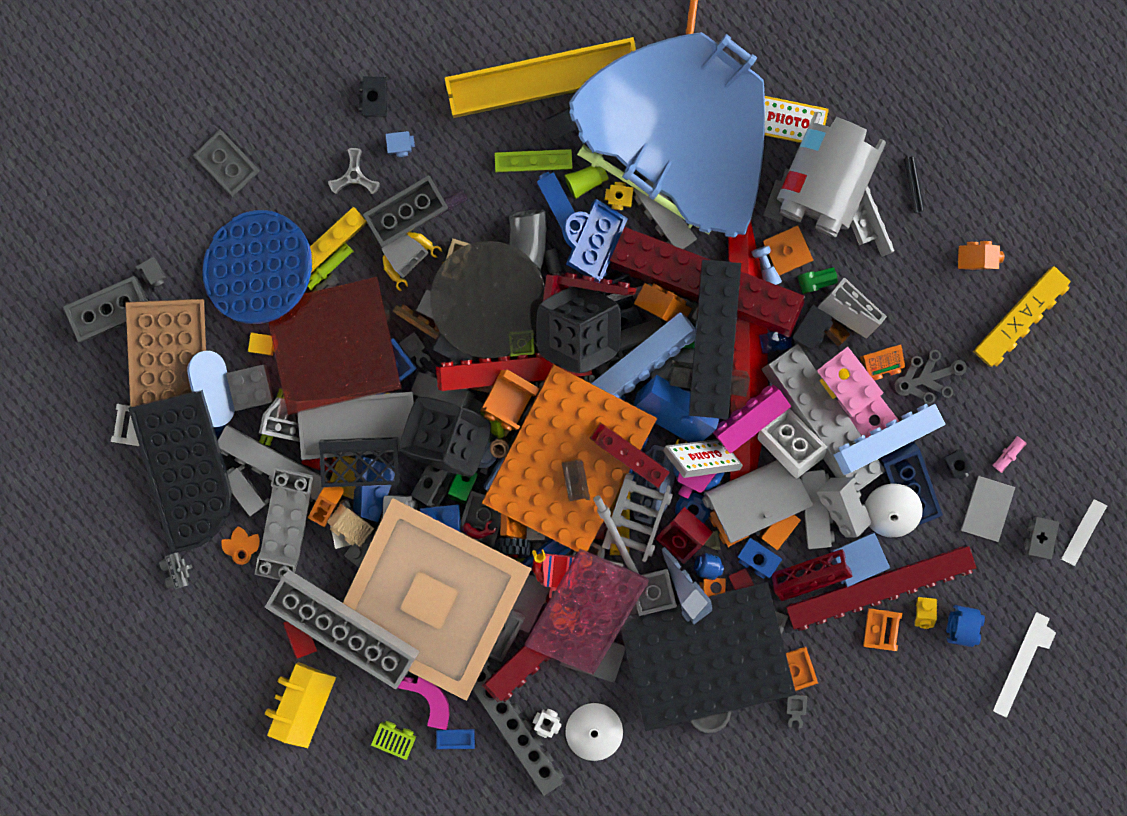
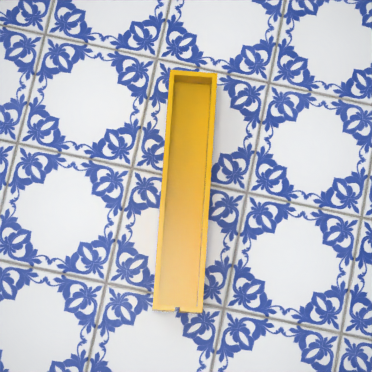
M634 38L445 77L448 96L453 97L449 98L453 118L577 92L599 70L616 59L635 51Z

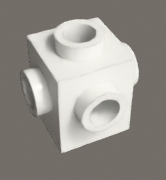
M547 709V711L542 710L541 714L537 712L533 720L536 733L544 738H547V736L552 738L554 733L557 734L562 725L559 723L560 717L557 716L558 713L551 709ZM549 719L551 724L546 726L543 721Z

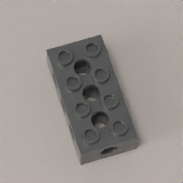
M130 277L63 307L78 342L84 343L125 325L126 307L122 304L125 297L129 298V302L148 301L138 277ZM110 304L112 311L107 315L105 307ZM90 312L94 314L92 322H89L87 319Z

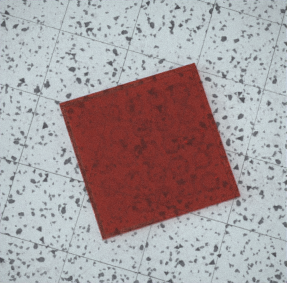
M377 277L305 293L290 311L269 322L288 415L402 389Z

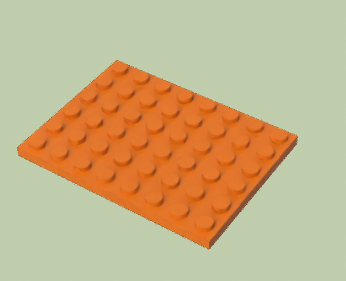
M553 364L483 498L482 504L579 553L584 552V555H586L604 521L597 512L598 508L593 500L594 497L597 495L601 496L604 504L610 509L624 482L626 473L628 474L631 469L595 444L589 437L601 422L641 450L657 418ZM581 461L583 462V465H584V470H585V475H586V480H587V485H588V490H589L590 498H589L588 495H587V489H586V484H585V479H584V474H583V469H582Z

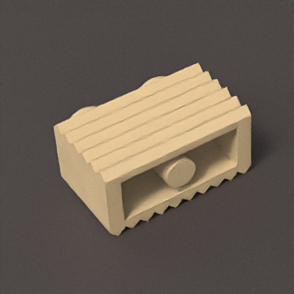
M343 504L339 505L327 521L332 526L330 530L338 536L340 534L344 535V540L352 546L357 544L361 547L374 530L367 521Z

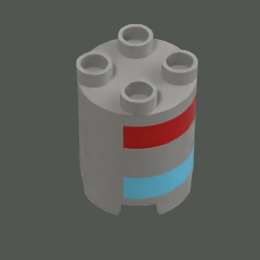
M815 112L777 197V200L783 203L779 214L796 222H801L803 216L807 215L818 220L815 227L817 231L836 238L840 228L849 229L886 142L880 139L874 148L864 142L866 129L838 117L835 118L830 127L818 124L821 113Z

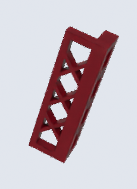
M843 549L776 571L772 574L774 592L781 601L852 578L853 575L847 565L845 552ZM840 557L841 563L836 565L830 564L834 558ZM820 563L823 564L820 570H813L815 565ZM799 570H805L803 576H795ZM779 577H788L785 582L778 584Z

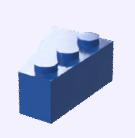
M364 455L361 456L369 464L374 460ZM358 459L356 471L361 474L367 466ZM376 460L371 466L380 473L387 465L382 461ZM388 467L382 476L386 480H393L395 473ZM370 468L362 475L367 481H373L377 477ZM391 485L356 486V489H354V513L360 517L378 522L383 510L384 496L388 495Z

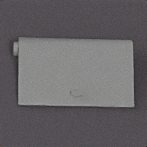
M778 460L705 492L702 498L705 507L715 511L730 543L813 506L800 477L796 479Z

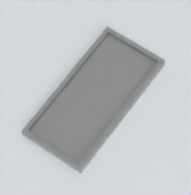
M413 392L297 402L301 460L320 458V439L398 437V451H401V437L414 404ZM387 450V451H384V453H386V452H394V450ZM366 451L364 454H373V453H372L371 451ZM346 452L343 456H352L354 454ZM324 453L325 458L336 457L333 453Z

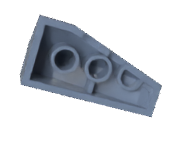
M664 547L662 548V554L683 610L681 614L687 621L691 620L695 624L712 611L711 600L696 582L693 583L686 570H680L681 566L678 561Z

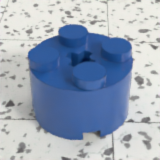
M954 605L955 611H950L946 632L950 633V638H947L948 643L968 647L979 645L981 641L980 628L984 625L985 616L981 615L979 609Z

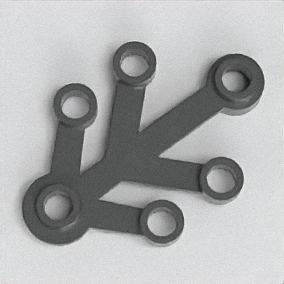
M932 350L929 353V359L920 377L912 379L917 367L923 364L921 357L914 356L911 358V365L905 377L898 378L894 387L899 395L906 396L912 394L922 399L926 404H931L935 401L934 394L930 392L925 393L915 386L923 384L941 393L943 397L949 398L953 395V389L949 386L944 387L933 380L951 374L963 375L967 370V366L962 360H956L950 367L931 373L936 361L941 358V353L938 350ZM933 352H936L938 354L937 359L932 358L931 355ZM915 358L920 360V364L917 366L913 363ZM957 364L962 365V370L960 372L956 370ZM903 382L907 383L908 388L906 390H903L901 388V384ZM946 388L950 390V394L948 396L944 394V390ZM928 394L932 396L930 402H927L925 399Z

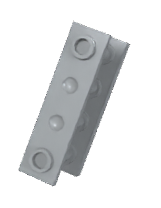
M626 473L612 520L616 528L617 526H624L650 535L647 545L621 536L625 546L645 552L642 561L646 562L648 556L652 557L655 545H652L665 505H670L673 494H670V486H667L664 494L635 484L636 482L632 481L634 474ZM634 491L662 501L659 511L631 502L627 498L628 492L632 493ZM630 509L656 518L653 528L625 519L621 515L622 510ZM607 530L602 547L609 549L611 543L615 544L609 530Z

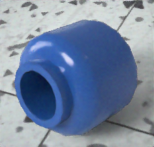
M703 553L696 558L694 570L701 578L715 580L718 576L722 575L724 565H722L720 557Z

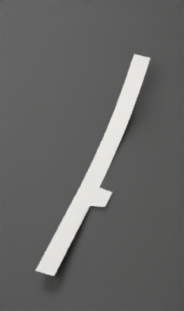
M1093 500L1061 560L1074 566L1076 565L1107 505ZM1036 612L995 705L994 712L1007 718L1037 646L1050 648L1056 632L1047 627L1050 618Z

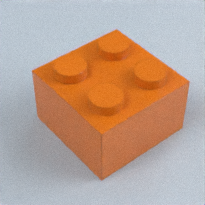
M645 283L634 302L637 306L667 322L680 312L688 317L692 308L686 305V300L654 283L652 286Z

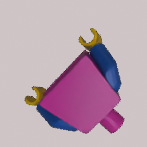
M673 465V474L677 477V481L683 484L678 494L689 499L693 489L702 493L703 490L708 491L720 483L724 472L683 478Z

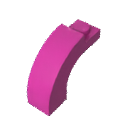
M405 676L398 688L422 694L430 705V716L427 726L446 730L450 709L447 697L441 687L421 677H418V681L415 682V678Z

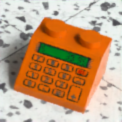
M901 345L860 356L862 366L874 381L883 378L882 374L888 372L890 376L900 373L901 368L905 367Z

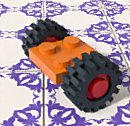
M501 513L500 535L509 538L496 539L495 550L512 559L529 557L530 541L526 540L527 526Z

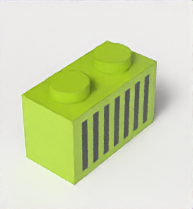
M390 721L381 722L371 746L407 760L416 736L413 735L414 732L403 728V730L395 728L396 724Z

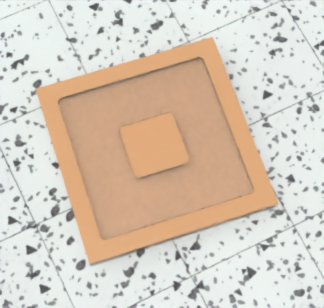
M392 498L343 604L420 651L408 670L409 672L467 701L531 568Z

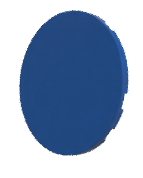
M254 210L232 218L229 223L222 226L216 232L204 256L203 282L207 295L221 313L241 323L261 324L283 316L301 299L311 277L312 254L308 240L293 221L273 211Z

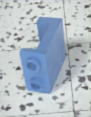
M874 532L838 549L831 550V552L843 549L845 552L846 562L852 571L853 577L840 582L841 584L845 583L847 587L890 568ZM840 557L834 558L832 561L833 565L841 563Z

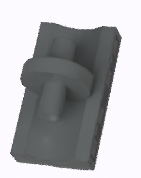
M179 552L165 556V559L159 562L163 571L169 569L171 577L165 578L167 588L178 589L189 585L187 577H190L188 569L193 567L192 564L186 566L185 560L181 559Z

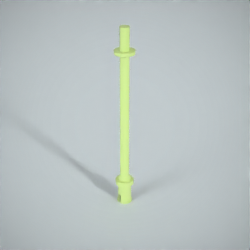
M586 145L582 146L577 155L592 163L591 166H600L646 196L649 195L629 179L625 180L622 177L624 172L605 161L602 157L603 154L592 153ZM659 194L654 201L683 218L674 203Z

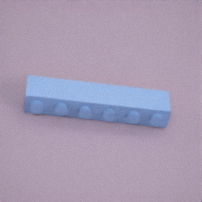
M680 312L591 384L620 398L623 394L631 392L637 383L646 380L652 371L661 368L667 359L676 356L682 347L691 344L695 340L696 329L689 319Z
M925 404L917 408V413L909 412L901 416L903 420L897 422L895 419L885 424L887 428L881 430L879 427L870 432L871 436L866 438L863 435L854 440L855 444L850 446L847 443L839 447V452L833 455L843 475L849 474L946 425L937 406L934 404L928 407Z

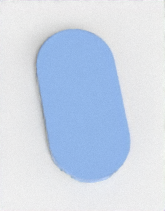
M202 351L196 353L188 364L187 374L192 392L203 389L213 427H220L232 419L235 411L226 375L227 370L223 359L217 353Z

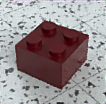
M684 507L666 524L655 539L685 564L705 544L713 532Z

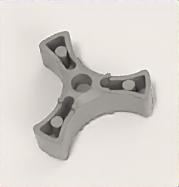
M358 148L348 149L350 156L349 168L341 178L328 181L331 190L338 194L347 185L359 184L366 187L374 195L378 191L380 183L369 180L362 174L359 165L362 150Z

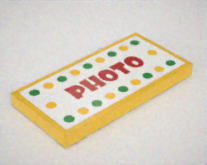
M765 96V136L801 143L814 113H821L818 124L825 125L828 109Z

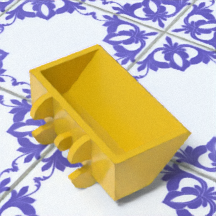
M297 662L290 679L282 676L278 679L280 684L287 687L283 696L275 695V699L281 701L277 711L269 708L265 711V715L273 718L267 736L284 743L308 748L336 677Z

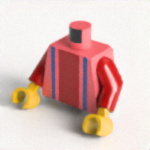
M543 549L538 555L536 550L532 551L534 557L532 571L541 585L550 587L549 598L561 599V588H571L584 573L586 567L592 563V555L590 554L588 558H584V552L580 553L579 560L576 556L545 554Z

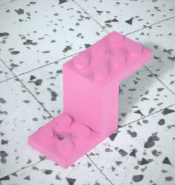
M846 347L816 370L838 398V403L862 436L865 435L867 438L871 436V431L879 427L881 430L887 428L885 424L895 419L899 422L898 418L881 398L883 391L849 347ZM842 368L849 371V377L846 380H842L839 377V371ZM874 414L880 419L879 424L876 426H872L869 423L870 416Z

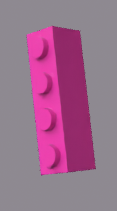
M775 385L767 386L756 398L748 400L743 408L734 411L729 419L720 422L713 434L724 449L731 454L788 410L791 405Z

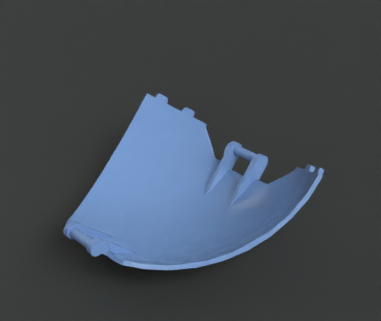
M702 32L687 34L647 45L616 59L599 70L578 89L569 102L571 108L569 113L572 121L575 120L580 131L578 136L582 143L586 142L592 153L596 152L617 157L627 167L622 176L625 180L629 179L649 194L648 197L652 200L660 192L670 197L686 220L685 223L699 227V231L710 233L712 230L723 232L728 237H736L738 234L745 235L758 193L765 136L764 80L750 69L757 59L755 55L747 53L734 43L727 34L724 35L718 44ZM727 46L746 62L741 65L724 52L723 48ZM635 169L654 183L653 187L634 174Z

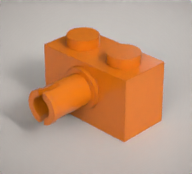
M980 241V245H978L979 242H967V245L959 246L958 269H999V263L1004 261V253L1000 251V246L992 245L991 241Z

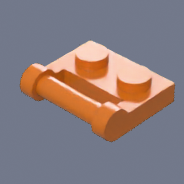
M868 608L863 647L897 651L898 645L896 643L902 613ZM887 617L892 618L889 644L884 643Z

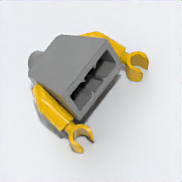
M408 232L382 248L384 253L382 258L384 270L393 281H396V287L399 291H402L398 285L400 282H404L408 287L407 281L401 279L400 276L404 278L429 253L428 249L430 250V255L434 258H437V256L433 254V249L437 248L442 252L439 246H433L432 242L420 233Z

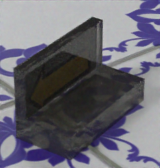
M576 459L561 462L569 502L584 498L590 500L583 461Z

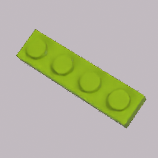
M571 149L495 153L496 173L572 169Z

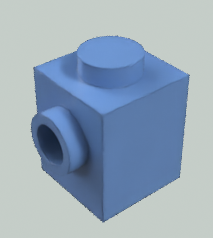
M409 131L386 134L389 155L396 154L397 157L408 156L409 152H412L411 147H415L414 136H410Z

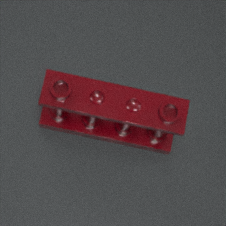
M601 422L589 437L599 447L658 488L670 473L658 462Z

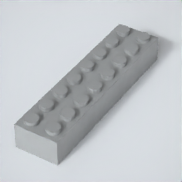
M798 344L761 369L770 383L782 392L791 405L790 409L827 446L826 455L823 459L836 478L855 477L856 482L854 486L856 491H859L886 471L877 459L849 474L843 475L833 454L839 452L838 448L847 443L850 446L855 444L854 440L861 437V434L836 398L832 399L819 381L822 379Z
M288 570L282 576L265 606L266 609L394 689L398 688L420 652L291 570Z

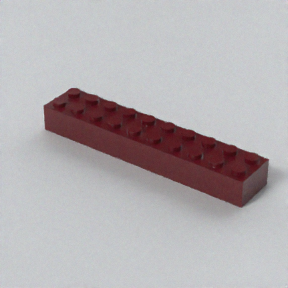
M625 227L611 256L610 267L613 270L629 274V276L652 285L654 283L665 290L698 302L702 259H710ZM741 272L737 317L790 337L803 307L804 295Z

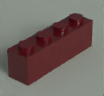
M537 632L482 686L497 702L502 700L506 702L513 695L511 691L516 687L519 689L526 683L525 678L529 674L534 675L540 669L538 665L543 660L547 662L554 655L552 652L556 648L541 632Z

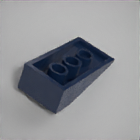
M915 442L904 445L879 458L881 465L886 470L884 473L889 484L907 486L920 498L922 517H927L922 518L918 525L943 516L921 451Z

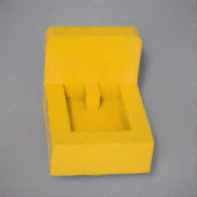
M918 597L915 626L923 629L933 628L937 620V599Z

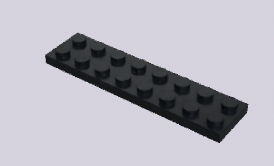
M705 259L701 261L688 416L728 419L741 263Z

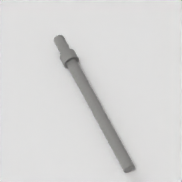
M595 496L593 500L598 508L597 512L600 518L604 520L631 576H639L610 516L611 512L608 506L604 504L601 496Z

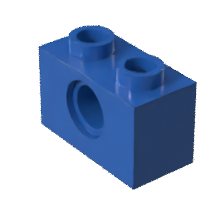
M750 537L737 555L740 558L738 561L746 568L749 565L756 569L754 573L763 579L765 576L770 578L782 561V558ZM756 554L763 555V562L761 564L753 562V557Z

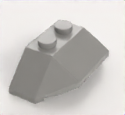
M277 397L263 414L259 433L300 442L297 402Z

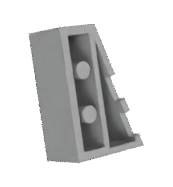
M845 277L818 306L819 309L865 338H868L887 317Z
M855 477L830 478L816 493L820 497L821 503L826 506L831 518L839 526L840 532L845 537H858L872 522L865 505H861L859 499L861 493L858 490L856 491L854 486L856 482Z

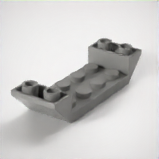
M275 467L271 482L273 488L262 547L257 558L254 575L281 580L288 570L294 573L296 571L313 488V475Z

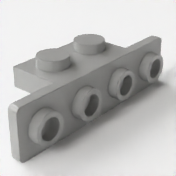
M867 186L851 222V227L859 245L875 240L878 250L883 257L894 252L892 241L886 232L885 225L878 213V208L870 194V189Z

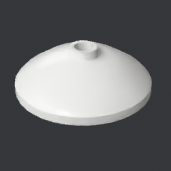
M887 484L878 487L868 496L865 502V507L872 522L869 527L885 537H900L910 533L917 527L922 517L920 498L912 489L901 484Z
M590 703L579 707L571 714L566 725L568 745L575 754L586 760L598 761L611 756L620 746L623 737V727L619 716L608 706L599 703ZM596 730L598 735L596 737L591 736V731Z

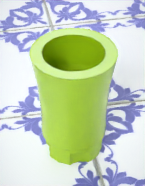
M589 166L577 172L564 175L574 199L609 179L606 170L600 166Z

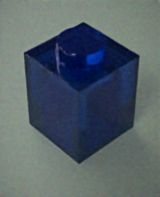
M776 332L759 335L763 354L792 347L791 336L787 337Z

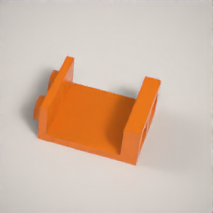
M507 369L501 370L480 411L485 414L484 417L492 422L495 420L500 422V426L505 430H518L520 426L517 423L531 396L537 395L540 388Z

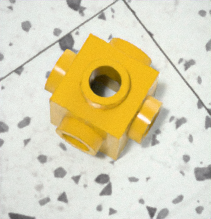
M615 182V185H611L610 189H606L605 200H608V205L612 206L611 209L623 210V207L631 208L634 187H626V183ZM617 193H620L623 197L621 199H617L615 195Z

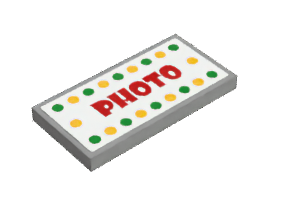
M718 439L667 445L663 449V452L683 478L737 471L743 466L733 452L730 454L724 449Z

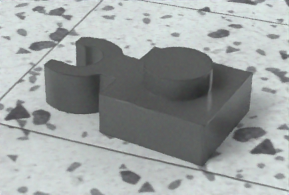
M415 332L399 343L410 359L414 356L416 357V363L419 367H423L420 363L422 357H425L429 362L431 361L430 356L422 352L426 347Z
M796 694V696L787 697L786 713L792 714L788 720L789 728H792L794 720L799 722V728L803 727L800 715H806L807 695Z

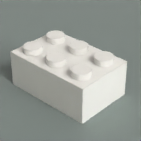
M790 408L760 430L758 434V440L796 479L826 455L827 446Z

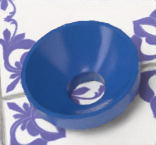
M692 492L689 499L683 496L679 498L675 506V513L677 515L684 507L688 509L692 504L697 505L699 512L695 517L704 523L709 517L710 508L705 507L702 500L704 496Z

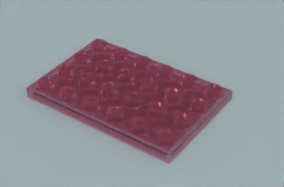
M579 549L526 640V647L594 675L648 584V578Z

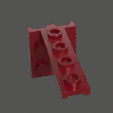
M574 273L547 275L543 301L569 288V286L619 295H634L636 288L629 287L630 283L618 282V285L612 284V280L609 279L594 281L592 276H583V279L577 278V274Z

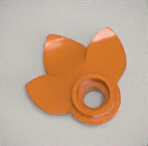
M238 526L233 531L231 540H222V549L226 554L232 556L235 563L244 565L250 561L251 554L258 550L260 538L258 534L248 537L246 531ZM240 551L245 553L243 559L238 556Z

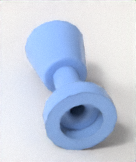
M767 245L751 252L753 257L760 258L763 270L761 272L763 280L775 285L781 283L780 276L774 266H770L767 254L771 252L770 246Z

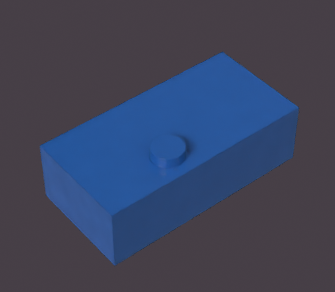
M658 375L637 392L633 405L656 417V424L690 443L705 440L717 429L719 422L717 418L688 416L690 393Z

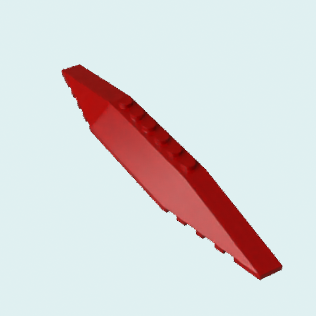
M750 220L745 235L738 234L736 237H728V262L741 263V272L763 280L759 258H754L751 253L757 248ZM738 317L736 321L729 418L734 411L743 408L748 400L756 398L768 386V378L761 370L768 364L767 329ZM759 432L733 451L743 466L740 470L730 471V481L757 469L762 443L758 440Z

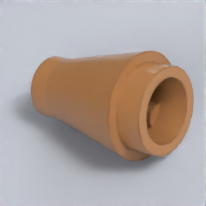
M506 437L497 439L490 445V452L496 458L505 457L509 451V440Z

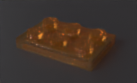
M396 305L393 310L394 313L434 339L437 338L441 329L436 325L434 328L428 325L430 321L420 315L418 317L413 316L412 313L414 311L407 306L402 305L400 307Z

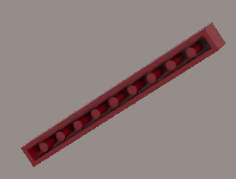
M965 545L867 578L849 587L844 586L785 607L792 628L802 631L809 628V624H823L827 622V618L833 616L834 619L843 617L845 612L850 610L855 613L863 610L865 605L876 606L881 604L883 599L894 600L899 598L901 593L907 592V594L917 592L919 587L925 586V588L935 586L937 581L943 580V582L953 580L955 579L954 575L960 573L962 576L973 573L972 569L977 567L970 546Z

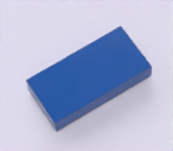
M436 730V749H475V730Z

